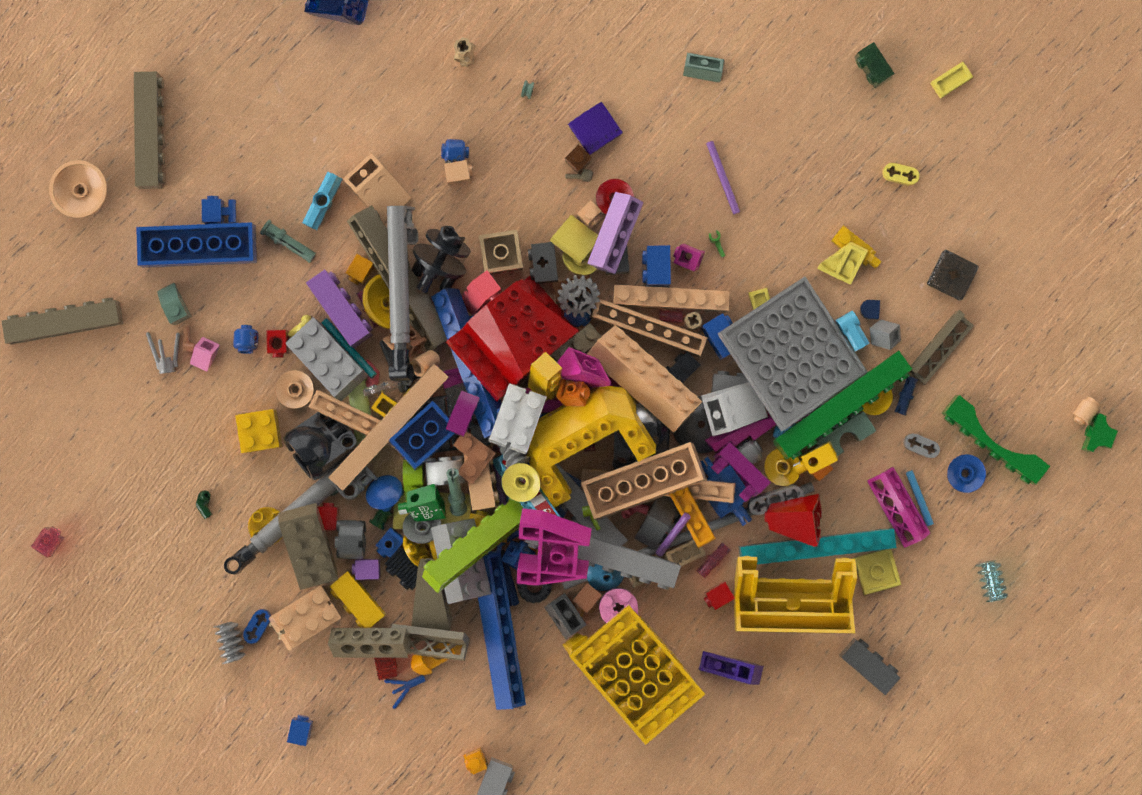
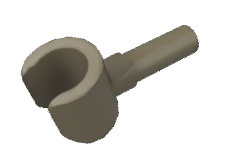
M583 169L582 175L565 174L566 179H581L586 182L591 181L593 172L587 169Z

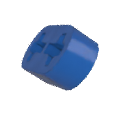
M260 609L252 616L243 633V638L247 643L253 644L261 639L270 623L269 617H271V614L268 610ZM265 613V618L267 619V621H262L261 624L258 625L257 623L260 619L259 617H257L258 614L261 615ZM255 627L258 628L255 632L257 638L250 639L248 631L251 632Z

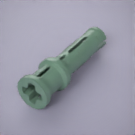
M271 220L265 223L260 232L262 236H268L274 240L275 244H282L309 263L312 262L316 252H313L287 235L285 229L278 228L272 224Z
M451 468L446 472L450 490L448 501L451 504L450 512L454 516H462L467 512L465 494L461 491L459 471L454 468L453 474Z

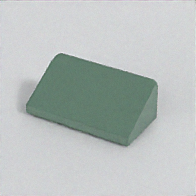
M687 53L683 76L720 82L724 59Z

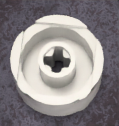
M452 456V460L451 457H439L437 462L436 458H429L425 462L427 486L431 484H448L446 472L451 468L453 474L454 468L459 470L464 464L463 456ZM459 475L460 483H465V479Z

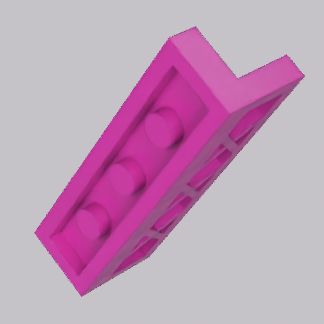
M890 467L881 474L867 480L904 548L923 540L931 534L894 467ZM881 479L884 484V490L877 487L876 480ZM886 496L892 498L894 502L893 507L887 505L885 501ZM896 513L902 516L903 523L896 521ZM905 530L911 532L914 539L908 541L904 535Z

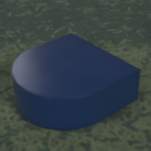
M880 300L864 301L860 306L861 315L866 319L879 320Z

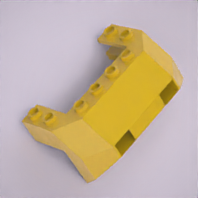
M604 386L593 388L590 390L586 406L562 405L539 418L527 451V456L530 457V466L539 474L540 487L554 508L570 500L569 494L572 493L571 488L555 464L613 432L620 431L638 462L656 453V444L636 413L637 400L623 387Z
M743 556L737 558L734 591L736 632L855 633L852 603L857 582L855 559L836 558L831 580H806L803 578L758 579V570H756L757 557Z

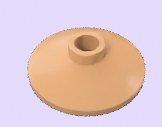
M292 370L280 376L276 383L275 392L281 404L288 408L298 409L310 402L314 394V385L307 374ZM297 386L299 388V392L293 393V387Z

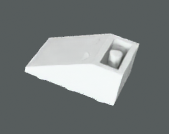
M749 382L701 395L712 436L733 431L768 417L764 404Z

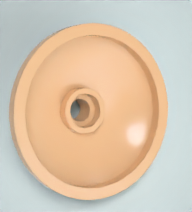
M75 160L63 164L54 172L50 180L49 194L52 203L61 213L69 217L84 218L93 215L102 207L107 197V182L103 173L96 166L86 161ZM81 188L85 190L83 194H79Z

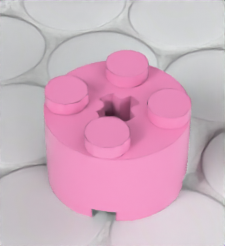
M616 587L606 591L601 597L599 611L606 623L619 613L617 610H613L616 607L615 603L618 602L620 605H624L623 608L629 604L638 613L637 600L629 590Z

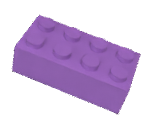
M324 269L307 281L306 284L348 344L356 348L373 336L371 333L373 328L367 320L361 319L360 315L362 312L357 305L349 302L351 297L343 287L340 288L338 286L340 281L332 271L328 272Z

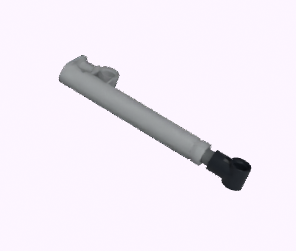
M387 206L391 343H394L392 364L389 366V378L392 381H410L414 375L413 366L409 362V349H407V343H410L407 245L417 244L419 236L414 223H412V211L415 210V207Z
M337 465L282 512L317 503L318 506L336 490L345 499L354 500L365 490L367 484L372 480L376 481L378 479L365 466L348 485L355 488V493L352 496H346L345 489L342 491L328 478L339 466ZM278 515L263 527L257 535L250 539L251 543L248 546L244 545L234 555L226 559L224 569L227 573L233 575L241 573L247 565L257 558L256 554L259 552L263 554L268 547H271L282 537ZM233 560H236L239 564L236 571H231L229 568V564Z

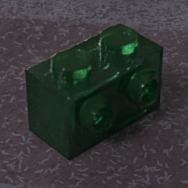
M874 42L855 55L856 64L860 69H863L867 81L874 88L879 87L895 74Z

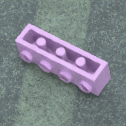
M615 192L587 264L605 272L616 273L643 205L642 201L631 195Z

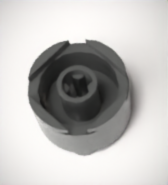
M337 520V532L339 533L338 537H335L336 557L340 559H364L366 551V522L361 520Z

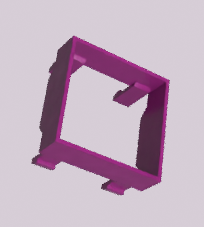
M730 442L720 448L713 456L716 459L712 462L713 466L711 468L717 474L730 464L739 478L745 483L746 488L739 494L745 502L751 496L755 497L771 483Z

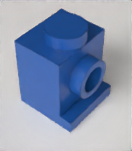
M391 527L376 544L378 547L376 551L382 557L388 556L390 558L403 544L404 537ZM386 541L392 542L391 548L386 547Z

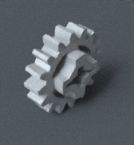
M574 275V280L572 281L567 278L568 283L561 284L563 290H558L560 295L558 301L561 303V309H566L565 312L568 315L572 312L573 317H576L578 313H580L581 317H584V312L590 315V309L597 308L594 303L600 302L597 297L600 295V292L597 290L596 283H592L591 278L585 280L584 275L580 279ZM586 287L591 290V294L586 291ZM566 299L572 301V306L568 304Z

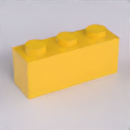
M545 352L531 364L528 387L533 392L546 396L545 402L548 399L552 400L556 397L559 389L562 367Z
M350 570L330 586L332 589L330 591L337 600L339 598L344 603L343 608L348 614L353 613L357 618L355 622L360 628H371L386 615L358 580H355V576L352 575Z

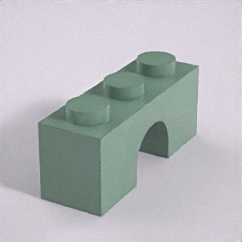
M864 411L855 416L852 413L848 416L849 420L841 426H838V424L832 427L833 432L826 437L821 435L816 438L817 443L815 447L830 441L838 456L844 452L840 446V437L844 433H851L857 441H862L874 433L876 429Z

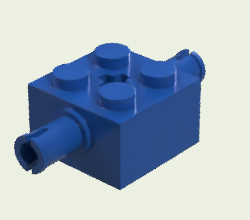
M707 456L704 460L708 466L705 465L703 460L700 462L708 476V481L736 483L734 503L709 500L708 502L720 519L729 512H733L742 526L746 525L747 523L743 516L748 523L752 518L742 506L745 501L739 496L746 486L730 464L717 474L711 468L713 463Z

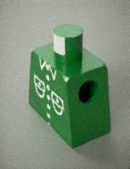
M435 484L408 491L407 502L398 503L399 514L410 513L416 522L446 519L445 501Z

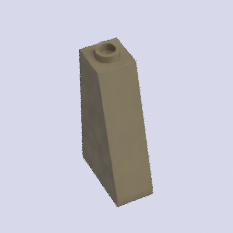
M420 558L412 626L450 631L452 616L445 589L437 593L422 577L425 570L424 566L433 559Z

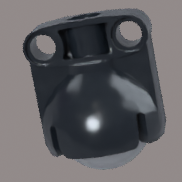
M637 403L636 413L656 444V453L651 456L668 451L670 429L641 403ZM615 431L614 459L612 462L614 469L638 462L620 431ZM622 457V458H624L627 462H626V463H620V462L618 461V458Z

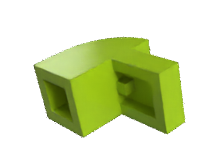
M403 459L405 500H407L408 491L424 487V463L417 470H414Z

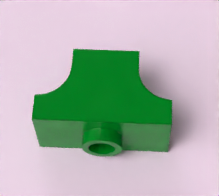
M1096 414L1091 424L1087 426L1084 433L1086 438L1081 450L1094 452L1099 446L1106 449L1112 448L1118 430L1111 428L1107 424L1106 415Z

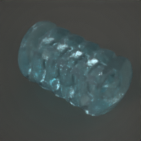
M996 560L976 564V567H982V570L977 573L984 575L979 582L986 583V585L981 587V589L987 590L983 594V597L989 598L986 602L998 601L1008 597L1007 593L1002 592L1006 589V586L1000 584L1005 580L999 577L1003 574V571L996 570L1001 567V563L995 562Z

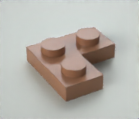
M466 432L464 437L460 435L453 444V446L468 456L467 460L458 470L459 475L473 484L496 453L469 432Z

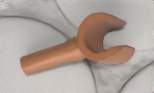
M185 326L183 349L187 353H193L196 343L190 342V326Z

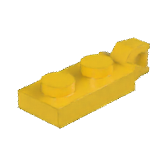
M844 225L831 240L840 249L850 242L867 249L868 252L862 262L864 266L869 263L876 269L882 262L874 256L876 251Z

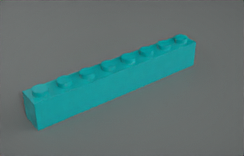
M886 528L821 536L818 546L815 547L795 539L739 546L740 557H757L758 565L897 547L894 529Z

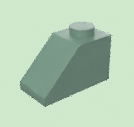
M175 283L157 291L161 307L170 324L177 325L192 317Z

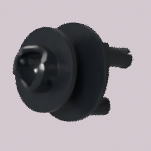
M442 226L440 230L429 229L426 232V238L432 245L416 244L413 247L416 261L412 271L417 277L422 276L417 289L421 290L423 288L422 292L424 293L429 291L433 280L438 276L444 277L439 286L440 290L452 288L455 281L466 273L465 266L455 257L467 258L471 253L470 248L464 243L465 237H460L454 227Z

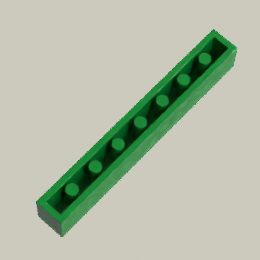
M897 351L773 440V443L786 460L790 457L794 460L802 454L800 450L805 446L809 449L817 443L816 438L821 435L826 437L833 432L831 428L834 425L838 424V426H841L848 421V415L853 413L855 416L864 409L862 405L866 402L871 404L879 398L877 394L882 391L887 393L894 388L893 383L899 380L902 382L909 377L908 372L912 370V367L901 352Z

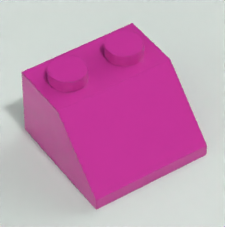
M568 347L557 362L562 367L561 377L565 380L583 381L590 388L604 387L611 384L599 359Z

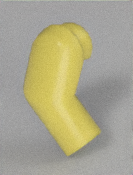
M304 315L301 318L302 322L290 330L288 336L290 338L293 337L312 319L311 316Z

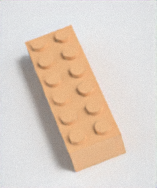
M616 325L597 340L587 354L599 359L605 372L672 432H675L702 403L696 394L685 387L680 380H677L665 367L660 365Z
M689 442L643 459L640 462H635L581 482L593 518L599 520L701 483L707 479L694 443Z

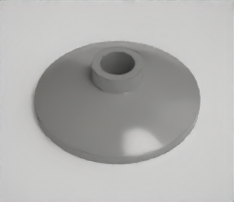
M409 514L403 522V532L412 542L419 544L429 543L433 541L431 528L441 525V521L439 519L416 522L411 514Z

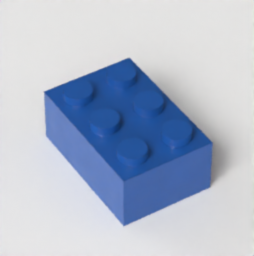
M432 401L392 436L389 442L411 467L417 470L453 438L456 433L446 430L449 418Z

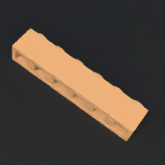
M614 285L613 304L626 307L728 312L730 291Z
M599 299L600 302L596 303L597 308L594 309L592 318L612 326L616 325L620 329L684 352L688 351L690 354L698 357L702 354L707 337Z

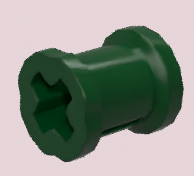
M378 510L369 522L377 528L384 530V525L393 513L391 511L384 512Z

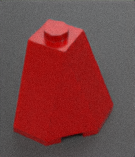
M820 494L770 504L764 514L769 530L813 547L818 546L821 539V529L818 528L820 527V519H822Z

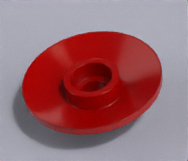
M609 179L599 186L596 192V203L605 215L612 202L611 197L614 196L615 192L634 197L632 188L625 181Z

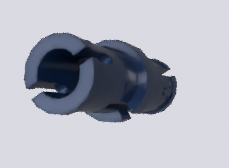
M910 376L906 378L902 391H899L898 395L900 397L894 412L907 415L910 401L914 398L912 395L918 379Z

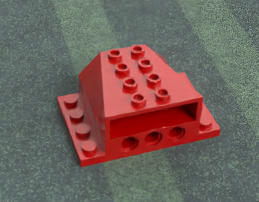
M528 276L525 280L521 279L514 282L486 304L446 343L491 396L498 401L505 395L509 383L518 385L530 375L531 364L546 352L548 355H551L580 331L564 318L563 311L539 283H535V280H531V276Z

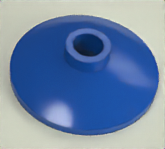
M964 454L957 456L951 461L948 466L947 477L954 489L963 493H970L978 490L983 485L986 478V470L979 458ZM963 470L968 471L967 477L962 476Z

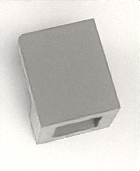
M885 320L876 322L870 327L871 344L891 350L901 341L900 324Z

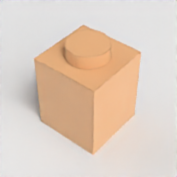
M467 160L444 164L448 185L471 182L470 176H474L472 164L468 165Z

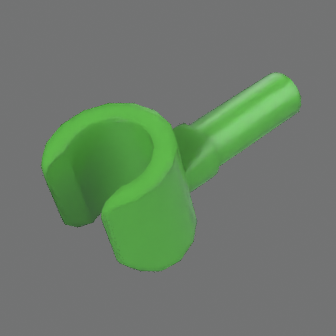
M716 230L718 238L713 239L709 233V240L715 244L722 258L725 256V253L720 243V232Z

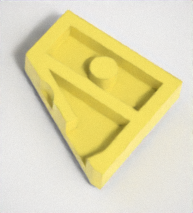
M850 242L821 262L817 269L851 285L868 250Z

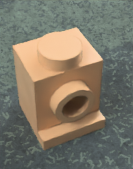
M592 201L588 202L577 213V217L589 229H592L604 216L601 214L602 211Z

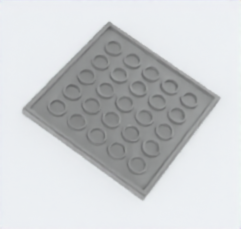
M806 277L795 282L718 333V336L781 432L868 373Z

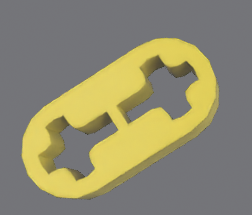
M897 163L887 164L882 171L883 177L886 180L907 186L914 185L919 180V172L915 168ZM891 167H893V168H894V171H895V172H898L899 175H898V174H894V175L891 177V176H889L890 173L887 172V170H889ZM910 172H912V176H914L915 179H912L911 181H908V177L902 176V174L907 175Z

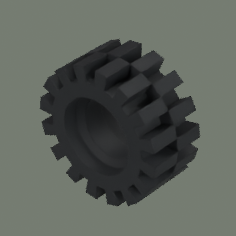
M517 583V590L525 601L540 603L549 596L552 583L543 584L542 589L537 593L530 592L527 584Z

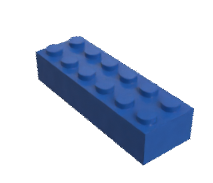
M252 222L136 227L137 265L142 268L257 263L256 225Z

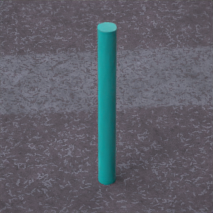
M327 318L324 319L321 324L371 379L374 378L377 373L348 344L335 326Z

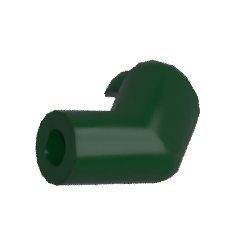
M207 490L201 491L196 500V507L204 520L213 515L208 508L211 494Z

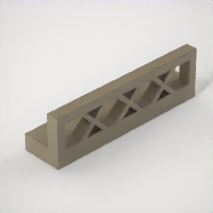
M960 310L954 312L911 364L912 370L909 372L923 384L930 380L973 328L974 325L964 318L965 314ZM960 321L968 326L962 333L955 332V326ZM953 336V345L943 348V341L946 337ZM941 350L940 361L931 362V355L935 351ZM923 365L929 366V374L926 378L917 373Z
M392 624L391 628H407L410 639H414V641H411L410 648L413 647L414 649H410L409 654L465 661L470 638L464 632ZM421 640L427 643L428 646L422 650H417L415 647ZM438 643L445 645L446 648L440 652H435L432 648ZM456 645H462L460 655L453 654L451 649Z

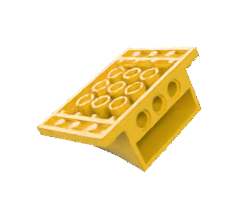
M629 604L569 654L574 663L645 745L705 695V692L693 680L690 673L651 626L641 616H638Z

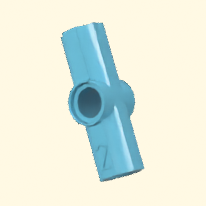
M327 172L318 192L313 196V202L302 222L303 224L318 231L328 209L332 206V201L343 180L342 178ZM320 197H327L325 205H318Z

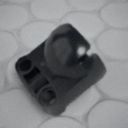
M319 412L291 429L283 437L288 450L291 452L295 450L293 454L295 461L312 480L320 479L331 469L339 465L358 446L356 438L348 426L332 418L323 420L325 415ZM348 443H352V444H353V445L350 446V447H345V445L348 444Z

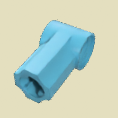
M853 311L835 320L855 352L870 344L860 327L861 324L858 317Z

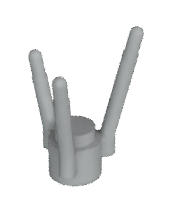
M147 332L146 336L156 362V367L159 369V374L175 372L174 367H178L177 357L180 334L176 333L173 361H171V357L165 358L161 339L158 340L161 358L158 357L150 333Z

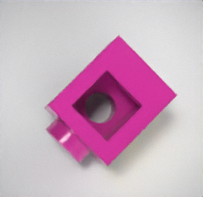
M681 244L674 251L673 257H675L673 263L695 272L700 267L705 251ZM687 253H690L692 255L691 259H687Z

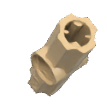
M462 37L460 40H456L454 60L460 62L465 67L473 64L476 45L470 43L467 38Z

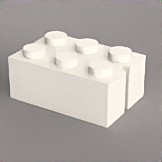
M509 383L488 441L503 447L509 442L511 443L509 449L526 454L547 397L532 391L526 394V389Z

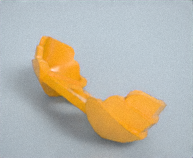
M438 643L432 648L434 650L437 648L443 650L446 647L443 643ZM462 645L453 647L451 649L452 653L460 655ZM412 655L411 668L420 675H429L433 673V668L448 659L442 658L437 660L434 657Z

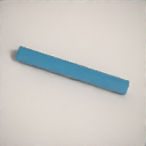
M913 470L906 472L927 526H930L934 522Z

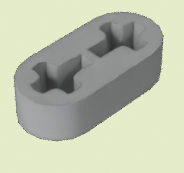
M908 434L904 438L903 444L906 449L924 457L934 458L940 452L938 443L918 434ZM915 437V441L920 443V446L913 445L910 447L908 439ZM932 444L935 452L929 455L928 450L924 449L923 446H931Z

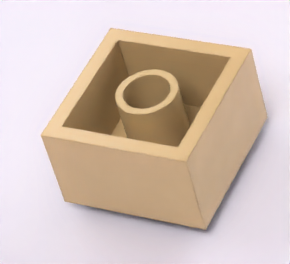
M517 230L479 235L484 272L488 270L491 275L523 270Z

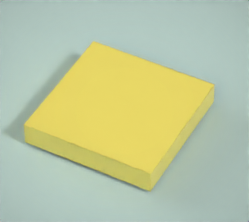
M570 215L550 241L581 264L593 249L598 235L574 216Z
M891 549L879 550L853 558L856 560V570L863 595L901 585Z

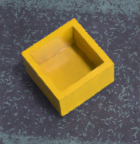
M277 409L235 415L241 453L283 447Z

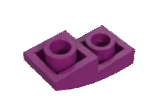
M461 391L446 430L464 437L480 398Z

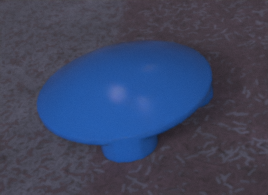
M384 475L370 483L366 491V500L372 508L387 512L399 501L404 494V489L396 477Z

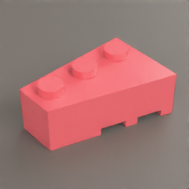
M486 270L471 281L466 288L467 290L463 292L462 298L467 310L474 316L486 304L502 293V290L488 270Z

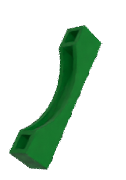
M955 395L941 413L945 416L944 420L952 426L954 424L960 428V433L975 439L974 443L978 447L989 450V455L997 461H1003L1006 464L1004 467L1012 473L1017 472L1021 475L1020 479L1027 485L1030 483L1037 484L1050 468V465L1036 454L1015 453L995 443L981 427L976 416L975 407L960 395Z

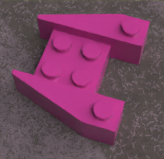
M522 508L519 539L539 541L538 555L520 553L517 583L543 585L586 579L589 561L579 560L578 553L579 545L589 546L592 529L542 510Z

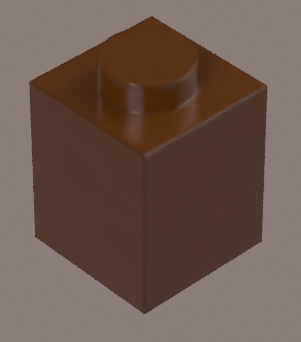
M578 144L565 157V162L577 174H580L592 162V157Z

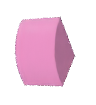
M202 337L194 347L190 364L207 372L217 355L220 345Z

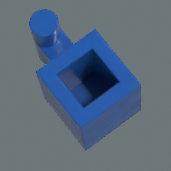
M207 196V199H202V223L223 224L224 216H228V223H236V200H228V207H224V201L219 199V196Z

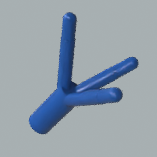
M423 675L409 681L384 680L385 683L403 685L392 691L393 694L404 690L393 705V709H396L412 687L426 681Z

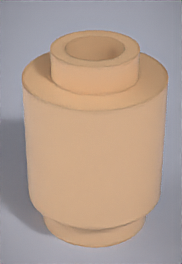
M1087 397L1085 400L1083 399L1072 414L1073 420L1080 426H1084V424L1089 425L1098 413L1100 404L1090 397Z

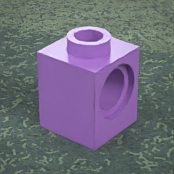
M380 559L355 560V564H352V575H355V580L380 579Z

